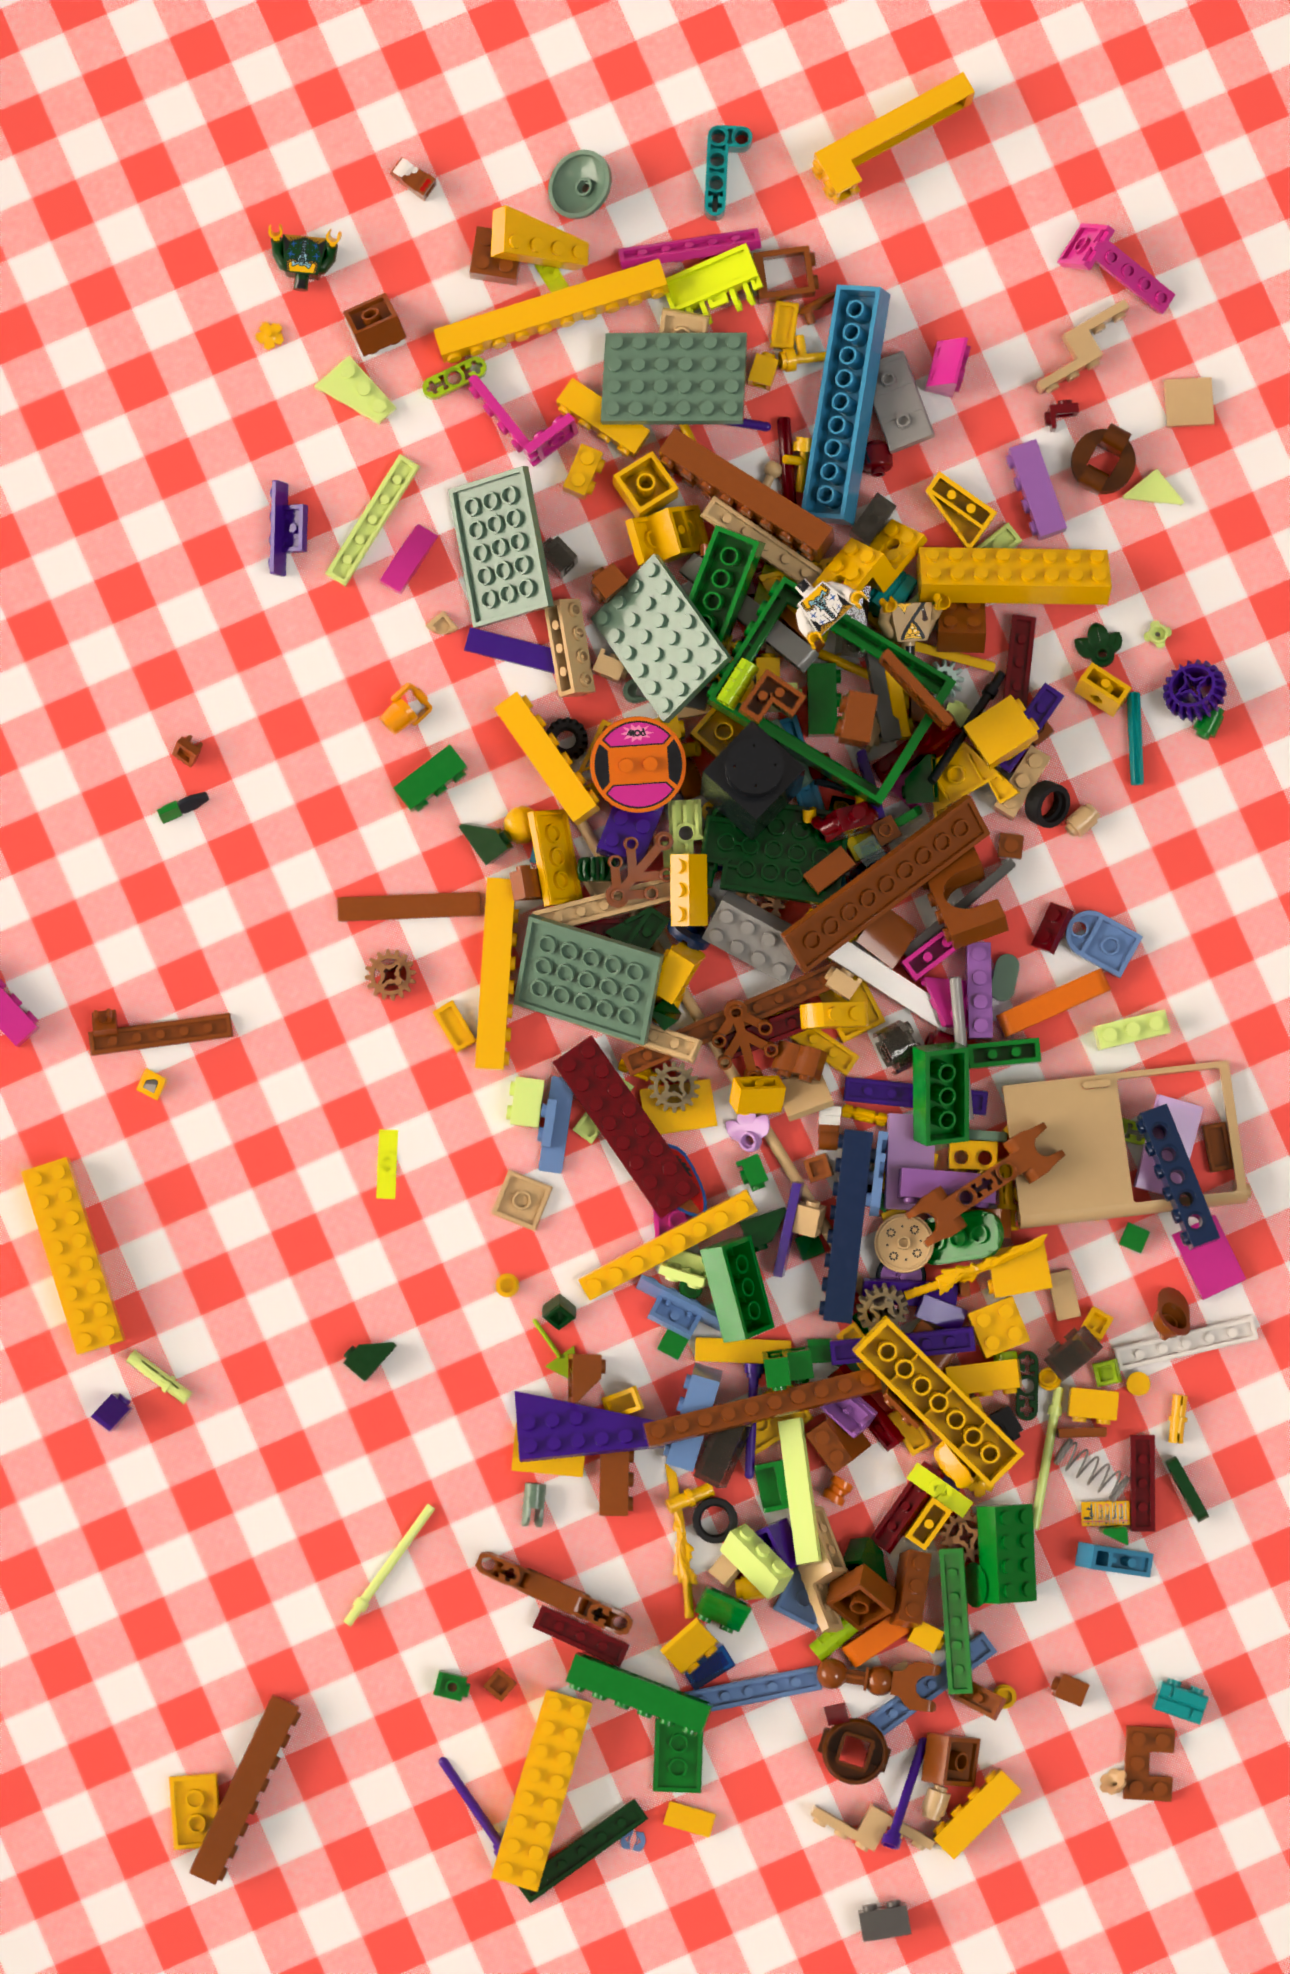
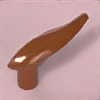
M836 291L814 300L799 310L798 313L800 315L804 314L807 325L816 323L813 311L821 309L824 304L835 298Z

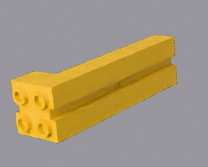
M962 72L815 152L812 162L814 167L811 169L816 179H821L825 185L823 191L829 201L833 200L835 205L857 194L860 192L857 184L862 182V179L856 167L971 105L975 91L965 73Z

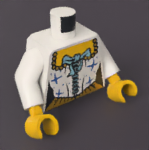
M804 578L795 587L804 597L797 605L796 617L798 628L808 640L811 648L815 650V641L820 640L824 644L822 635L853 607V604L858 609H861L862 606L858 601L862 598L868 601V598L862 591H855L847 585L833 581L827 583L822 581L814 588Z

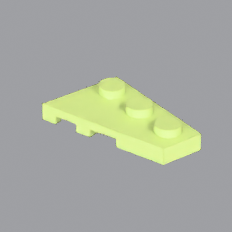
M350 355L314 386L315 389L326 393L377 424L383 422L396 410L395 405Z

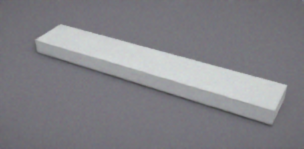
M847 942L828 956L829 959L939 1030L945 1032L947 1027H942L937 1017V1011L929 1001L931 999L929 993L852 943Z
M1254 1316L1193 1329L1184 1336L1179 1335L1167 1340H1161V1337L1115 1347L1113 1350L1115 1358H1117L1119 1370L1124 1371L1258 1340L1259 1336Z

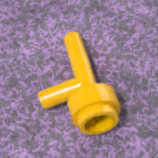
M804 335L795 336L797 355L794 348H786L778 353L779 368L785 372L796 371L797 364L825 361L826 352L807 353Z
M796 437V441H793L792 451H799V456L785 454L782 457L784 464L798 465L796 492L804 493L808 455L811 450L812 438Z

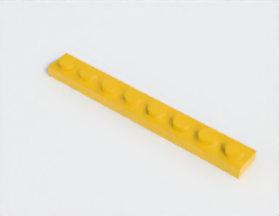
M745 1189L580 1277L578 1281L591 1301L758 1212V1208L748 1190Z

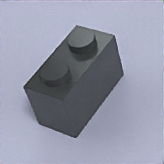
M900 1899L887 1901L886 1906L877 1907L876 1903L863 1905V1909L858 1910L863 1942L911 1934L907 1905L905 1902L901 1903Z

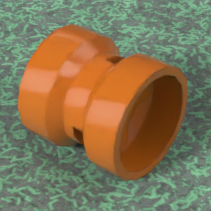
M834 1474L830 1480L831 1487L825 1488L821 1495L842 1507L845 1502L844 1495L846 1496L848 1493H851L854 1486Z

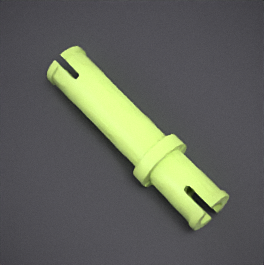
M134 1350L126 1360L127 1363L160 1386L162 1392H168L183 1405L193 1392L177 1382L175 1376H169L154 1363L138 1353L137 1350Z

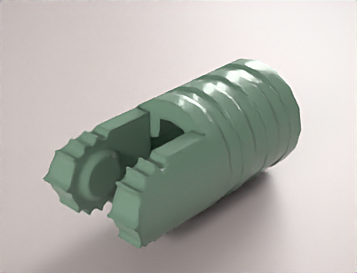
M525 1482L522 1526L527 1527L529 1525L531 1508H535L534 1522L536 1527L543 1526L546 1484Z

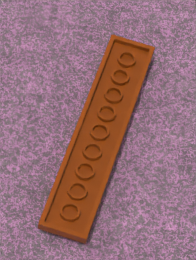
M964 795L780 934L803 973L809 972L991 834L970 796Z

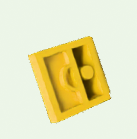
M699 505L667 507L647 517H636L626 520L628 535L638 566H642L653 554L659 555L664 563H670L686 555L699 553L700 544H709L703 519L700 517Z

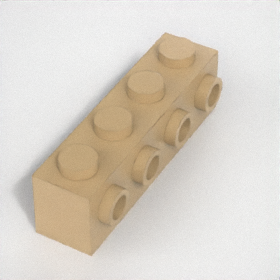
M580 599L553 601L554 606L545 608L544 611L559 697H580L596 692Z

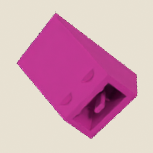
M968 338L937 341L925 388L926 392L950 398L953 397L954 391L959 392L971 346L967 345Z

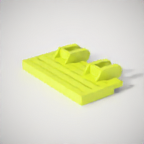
M745 243L667 277L666 281L669 292L665 293L670 309L694 313L695 310L701 308L703 315L710 316L708 324L710 325L713 323L706 301H708L710 309L713 310L730 302L727 296V292H729L737 312H740L743 308L737 292L744 289L748 303L753 306L756 305V301L749 283L751 282L754 291L764 286L749 246Z

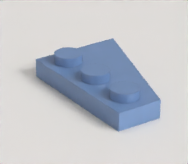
M879 1131L876 1149H871L870 1163H874V1170H869L868 1185H872L871 1193L867 1192L865 1207H870L869 1216H879L886 1158L885 1151L888 1140V1132Z

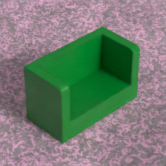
M783 1460L755 1465L754 1469L763 1512L768 1513L789 1508Z

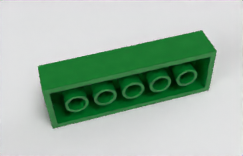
M716 525L689 598L726 649L766 543Z
M580 1652L575 1654L565 1682L570 1683L569 1688L583 1692L586 1689L593 1692L592 1697L602 1701L607 1700V1698L615 1701V1706L626 1710L633 1707L638 1709L637 1714L649 1719L652 1715L661 1718L660 1723L670 1727L677 1724L683 1727V1732L696 1736L697 1733H703L714 1705L711 1702Z

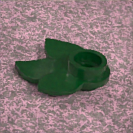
M1093 623L1089 628L1088 638L1075 639V648L1081 657L1091 659L1099 667H1107L1113 662L1114 653L1121 649L1122 637L1120 632L1109 634L1103 625ZM1100 652H1105L1107 655L1105 657H1100L1098 654Z

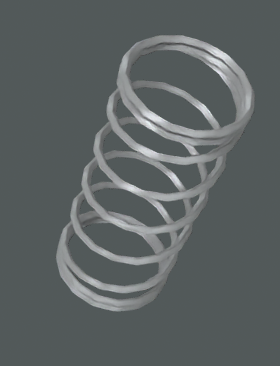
M1069 1438L1058 1452L1053 1463L1058 1465L1068 1450L1076 1444L1065 1471L1086 1451L1076 1478L1097 1458L1087 1486L1108 1466L1098 1493L1119 1473L1115 1486L1108 1498L1110 1501L1115 1502L1125 1489L1130 1477L1126 1475L1119 1482L1121 1477V1471L1119 1470L1113 1473L1105 1482L1110 1470L1109 1463L1102 1466L1094 1475L1099 1463V1456L1092 1458L1083 1468L1088 1456V1449L1081 1451L1072 1461L1078 1445L1077 1442H1073V1439Z

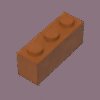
M634 1451L600 1454L599 1516H628V1511H633V1497H629L628 1492L629 1487H633L634 1472H629V1463H634Z
M912 1549L899 1554L895 1581L897 1595L889 1624L910 1629L922 1625L932 1554Z

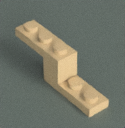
M1125 299L1063 334L1062 341L1074 361L1038 381L1035 387L1040 394L1044 392L1050 394L1060 387L1059 383L1065 380L1071 382L1080 376V371L1085 368L1088 371L1092 370L1100 364L1099 360H1101L1103 353L1091 333L1093 332L1096 335L1106 328L1105 324L1112 320L1114 323H1117L1127 316L1125 313L1129 309Z
M815 1506L822 1561L797 1567L821 1631L839 1632L844 1627L839 1614L826 1605L829 1589L827 1584L848 1571L824 1507Z
M872 1803L857 1828L817 1805H814L810 1812L811 1816L814 1817L813 1822L823 1828L829 1825L835 1829L833 1833L844 1840L850 1837L856 1841L855 1846L865 1852L868 1849L875 1851L888 1826L891 1827L894 1816ZM905 1822L902 1823L899 1832L901 1839L905 1835L912 1839L911 1844L922 1851H924L925 1847L929 1850L932 1849L935 1843L934 1839Z

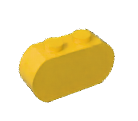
M867 1002L800 1005L801 1029H840L869 1026Z

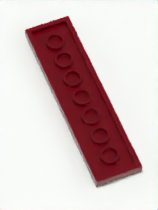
M592 1035L552 1062L660 1219H663L700 1193V1190Z

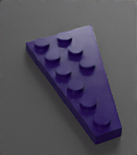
M514 1391L520 1462L649 1449L643 1423L656 1420Z

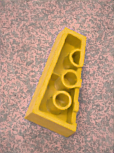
M507 205L493 210L491 257L573 271L588 266L589 242Z

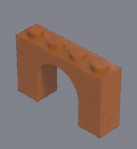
M974 847L922 885L923 890L928 889L929 891L927 898L931 908L936 907L937 909L934 913L938 924H943L945 927L942 931L946 942L951 941L955 950L1009 930L1006 915L998 899L968 909L957 908L947 902L950 895L956 889L985 878L982 863Z

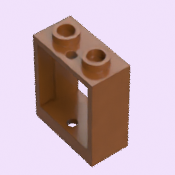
M809 245L753 253L752 257L764 286L757 290L759 304L776 302V300L786 301L815 297V289H819L818 275H813L812 266H816L814 252H810ZM803 255L808 287L768 292L764 260Z

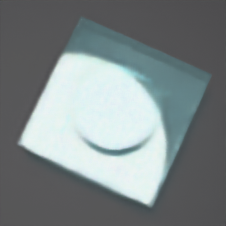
M874 835L853 847L865 868L886 855Z

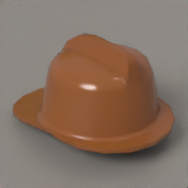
M1170 1287L1163 1288L1159 1292L1158 1309L1153 1316V1324L1160 1333L1161 1340L1175 1338L1179 1335L1184 1336L1190 1332L1189 1304L1178 1290Z

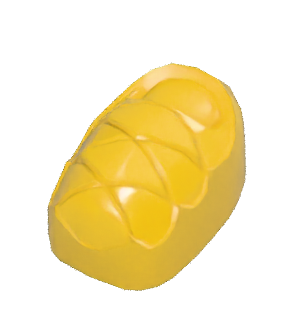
M944 1441L939 1443L934 1449V1457L942 1472L955 1482L958 1489L970 1487L975 1482L976 1473Z

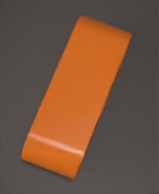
M889 1614L846 1643L841 1649L853 1667L856 1668L912 1629L889 1624L891 1616Z

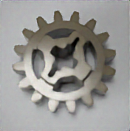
M672 1061L671 1067L663 1063V1070L661 1071L656 1068L655 1072L658 1075L656 1077L650 1076V1080L654 1082V1085L648 1086V1089L654 1090L650 1098H657L658 1100L655 1105L663 1104V1111L665 1112L668 1107L672 1108L673 1113H676L677 1107L685 1111V1104L687 1103L692 1106L693 1102L690 1099L692 1097L698 1098L699 1096L694 1092L695 1089L700 1088V1085L694 1084L698 1076H691L690 1074L693 1069L689 1068L686 1071L684 1069L685 1063H682L680 1067H676L675 1061ZM678 1071L681 1074L678 1077H670L667 1072ZM665 1079L672 1083L679 1082L678 1088L683 1095L676 1091L669 1092L670 1086ZM659 1080L664 1083V1091L661 1095L658 1092ZM687 1080L690 1082L689 1094L684 1091V1083ZM670 1097H678L681 1102L670 1103L667 1100Z
M883 1283L881 1288L874 1284L872 1291L867 1288L865 1289V1297H858L862 1304H856L858 1311L856 1315L858 1320H861L863 1328L868 1327L870 1331L885 1315L899 1329V1321L906 1322L903 1314H909L906 1307L908 1302L906 1298H903V1292L901 1290L897 1291L895 1285L888 1289L886 1283ZM894 1300L897 1302V1309L894 1307ZM867 1309H869L870 1312H871V1313H870V1315H871L870 1318H869L868 1315H867Z

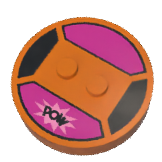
M627 717L609 725L597 738L590 756L591 777L598 792L611 805L628 812H649L667 804L681 788L686 774V755L679 738L665 724L648 717Z

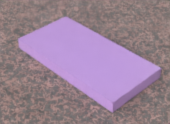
M1157 1094L1154 1108L1164 1104L1168 1105L1190 1160L1204 1107ZM1160 1128L1153 1129V1135L1156 1138H1164V1132ZM1143 1146L1133 1187L1163 1195L1162 1188H1164L1162 1180L1158 1179L1155 1175L1153 1157L1148 1156L1145 1146ZM1168 1150L1162 1151L1163 1159L1172 1161V1153ZM1176 1172L1171 1173V1180L1176 1184L1181 1183L1182 1178L1180 1174Z
M888 1113L884 1209L909 1211L915 1204L903 1203L902 1198H897L899 1169L903 1167L934 1170L935 1145L925 1146L913 1140L912 1114Z

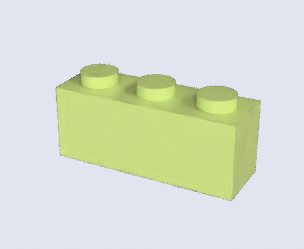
M1165 1009L1093 1027L1098 1051L1171 1033Z
M746 1523L731 1530L720 1548V1551L768 1600L782 1593L794 1574L786 1563Z

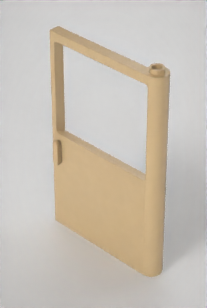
M1229 1060L1002 1086L1001 1090L1004 1096L1009 1139L1019 1132L1031 1129L1044 1122L1047 1128L1035 1140L1036 1151L1043 1156H1050L1059 1150H1063L1065 1156L1048 1173L1031 1184L1027 1182L1023 1174L1015 1178L1018 1200L1016 1210L1019 1228L1025 1229L1171 1212L1173 1210L1170 1201L1167 1202L1165 1199L1135 1202L1133 1199L1117 1080L1219 1069L1235 1180L1233 1181V1191L1205 1194L1204 1198L1208 1207L1247 1203V1199L1251 1198L1250 1184H1246ZM1179 1197L1182 1205H1190L1189 1197Z

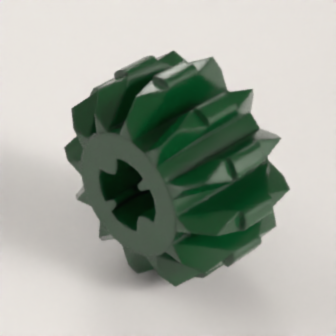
M593 856L580 858L577 865L578 879L585 882L611 881V870L608 866L609 857ZM613 858L611 860V864L614 867H616L617 865L616 859Z

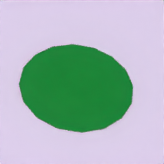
M971 1562L965 1568L967 1602L972 1607L978 1608L986 1599L987 1581L981 1566Z

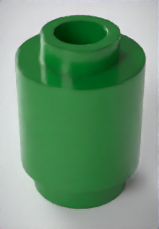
M1218 707V712L1211 711V718L1207 715L1203 716L1202 721L1197 718L1193 727L1196 730L1195 735L1205 740H1209V737L1215 738L1224 719V710Z

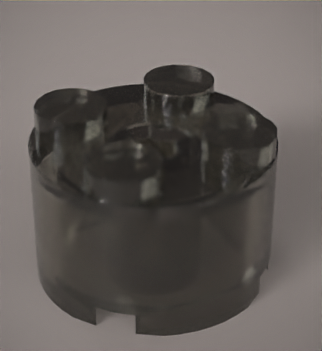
M897 1020L873 1033V1038L878 1037L879 1042L875 1043L878 1053L887 1068L890 1066L894 1068V1071L891 1072L893 1075L913 1067V1047L921 1046L919 1042H915L912 1036L914 1031L908 1021L903 1023L901 1020Z

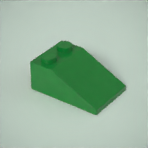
M707 1584L695 1608V1612L698 1613V1619L709 1624L712 1620L720 1623V1629L731 1634L734 1630L740 1631L752 1610L750 1604Z

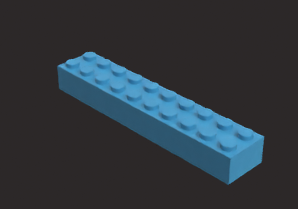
M838 284L836 287L801 508L827 524L854 526L891 295L881 287Z

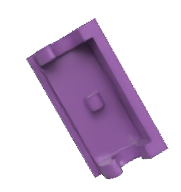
M861 1397L820 1407L853 1439L866 1430L878 1414Z

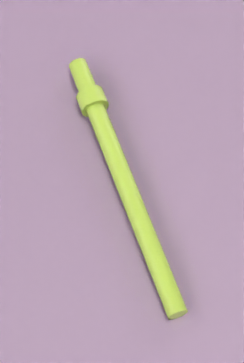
M1058 1387L1054 1390L1052 1403L1048 1406L1047 1414H1049L1033 1505V1528L1037 1530L1040 1527L1059 1416H1062L1063 1407H1061L1064 1387Z
M427 1504L362 1596L356 1598L353 1603L354 1607L343 1621L351 1627L360 1613L366 1611L370 1605L368 1602L435 1511V1508L430 1504Z

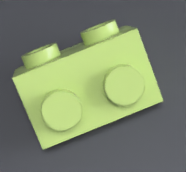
M685 1250L660 1265L658 1274L664 1275L666 1280L672 1282L682 1281L693 1289H701L708 1285L702 1257L699 1254Z

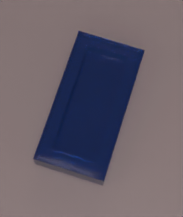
M721 1645L709 1658H706V1656L698 1661L700 1666L690 1675L687 1672L684 1674L696 1691L736 1666L725 1646Z

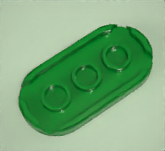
M975 1210L962 1213L961 1216L967 1226L952 1237L934 1243L933 1254L927 1263L931 1265H945L993 1256L998 1252L1004 1240V1229L1001 1221L995 1214L989 1211ZM932 1217L925 1220L933 1233L936 1224Z

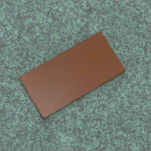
M889 649L884 651L879 659V663L942 731H945L952 724L954 718Z

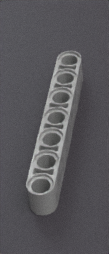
M693 553L679 570L692 584L695 582L703 560L696 553ZM747 594L737 618L746 628L751 620L757 621L759 617L756 616V613L760 607ZM779 620L765 640L766 644L802 673H805L819 656L816 650H813L809 644Z

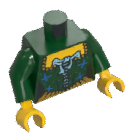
M270 224L268 233L272 238V255L279 269L285 271L287 277L295 278L294 290L308 291L309 279L319 280L320 276L326 274L335 263L338 250L337 243L341 239L342 233L339 231L336 239L331 236L332 229L328 231L326 238L283 234L282 239L283 226L279 224L280 231L275 233L271 230Z

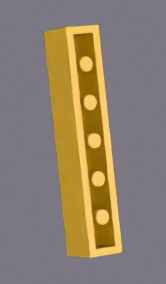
M515 692L494 707V709L572 821L578 826L600 810L597 804L600 799L592 789L590 791L586 789L584 783L587 781L579 770L574 772L570 766L573 763L572 759L566 751L560 752L557 747L560 742L552 732L548 735L544 729L547 725L539 713L534 715L530 709L534 705L526 695L521 696L518 692Z

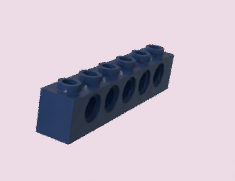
M1164 1104L1140 1113L1137 1116L1136 1127L1140 1135L1144 1134L1147 1143L1144 1144L1145 1150L1149 1157H1153L1155 1175L1163 1182L1164 1188H1162L1165 1200L1167 1202L1170 1201L1172 1205L1171 1215L1175 1224L1179 1223L1182 1230L1180 1238L1183 1245L1188 1246L1189 1251L1217 1241L1220 1238L1168 1105ZM1154 1128H1160L1164 1132L1163 1139H1158L1153 1135ZM1163 1150H1168L1172 1153V1161L1163 1159ZM1176 1172L1180 1174L1182 1178L1181 1183H1174L1170 1177L1171 1173ZM1180 1195H1187L1190 1198L1189 1206H1184L1180 1203ZM1189 1217L1198 1219L1199 1228H1192L1189 1225Z

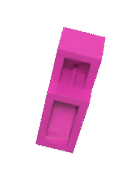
M417 524L380 579L381 584L401 595L412 576L414 577L438 535Z

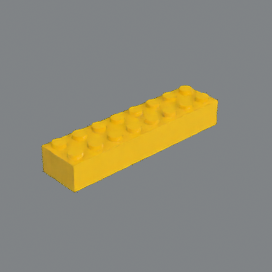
M919 547L916 561L919 602H934V595L940 594L942 600L945 598V595H948L951 603L1108 605L1112 589L1108 550Z
M64 1157L20 1171L77 1355L126 1341L70 1158Z
M886 1315L852 1348L853 1352L990 1488L1024 1455V1452Z
M546 1689L491 1875L492 1879L532 1891H538L593 1705L592 1702Z

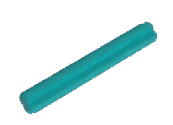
M1129 692L1127 696L1130 781L1131 785L1139 786L1144 783L1140 693Z

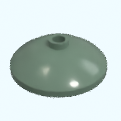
M578 150L565 156L556 165L549 180L548 195L553 208L559 214L569 219H582L595 213L604 204L611 189L612 174L609 164L601 155L591 150Z

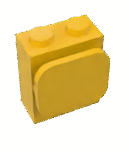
M1009 695L963 726L964 732L990 770L1002 762L1012 759L1039 738L1037 723L1032 717L1030 719L1024 714V711H1026L1025 706L1019 698L1015 700L1012 695Z
M1044 1242L1037 1249L989 1269L990 1280H987L989 1294H993L994 1298L1053 1288ZM1012 1246L1000 1248L998 1252L991 1257L998 1256L1009 1251Z

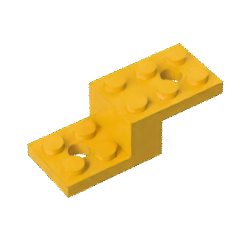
M891 519L869 546L850 538L812 586L815 588L822 581L825 583L829 581L837 583L844 581V585L849 586L855 591H862L868 585L885 593L918 553L919 547H923L928 539L924 534ZM900 544L896 549H891L894 545Z

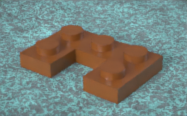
M1126 1725L1124 1771L1127 1777L1125 1779L1126 1786L1123 1788V1799L1172 1802L1173 1777L1149 1775L1150 1752L1174 1753L1175 1728Z

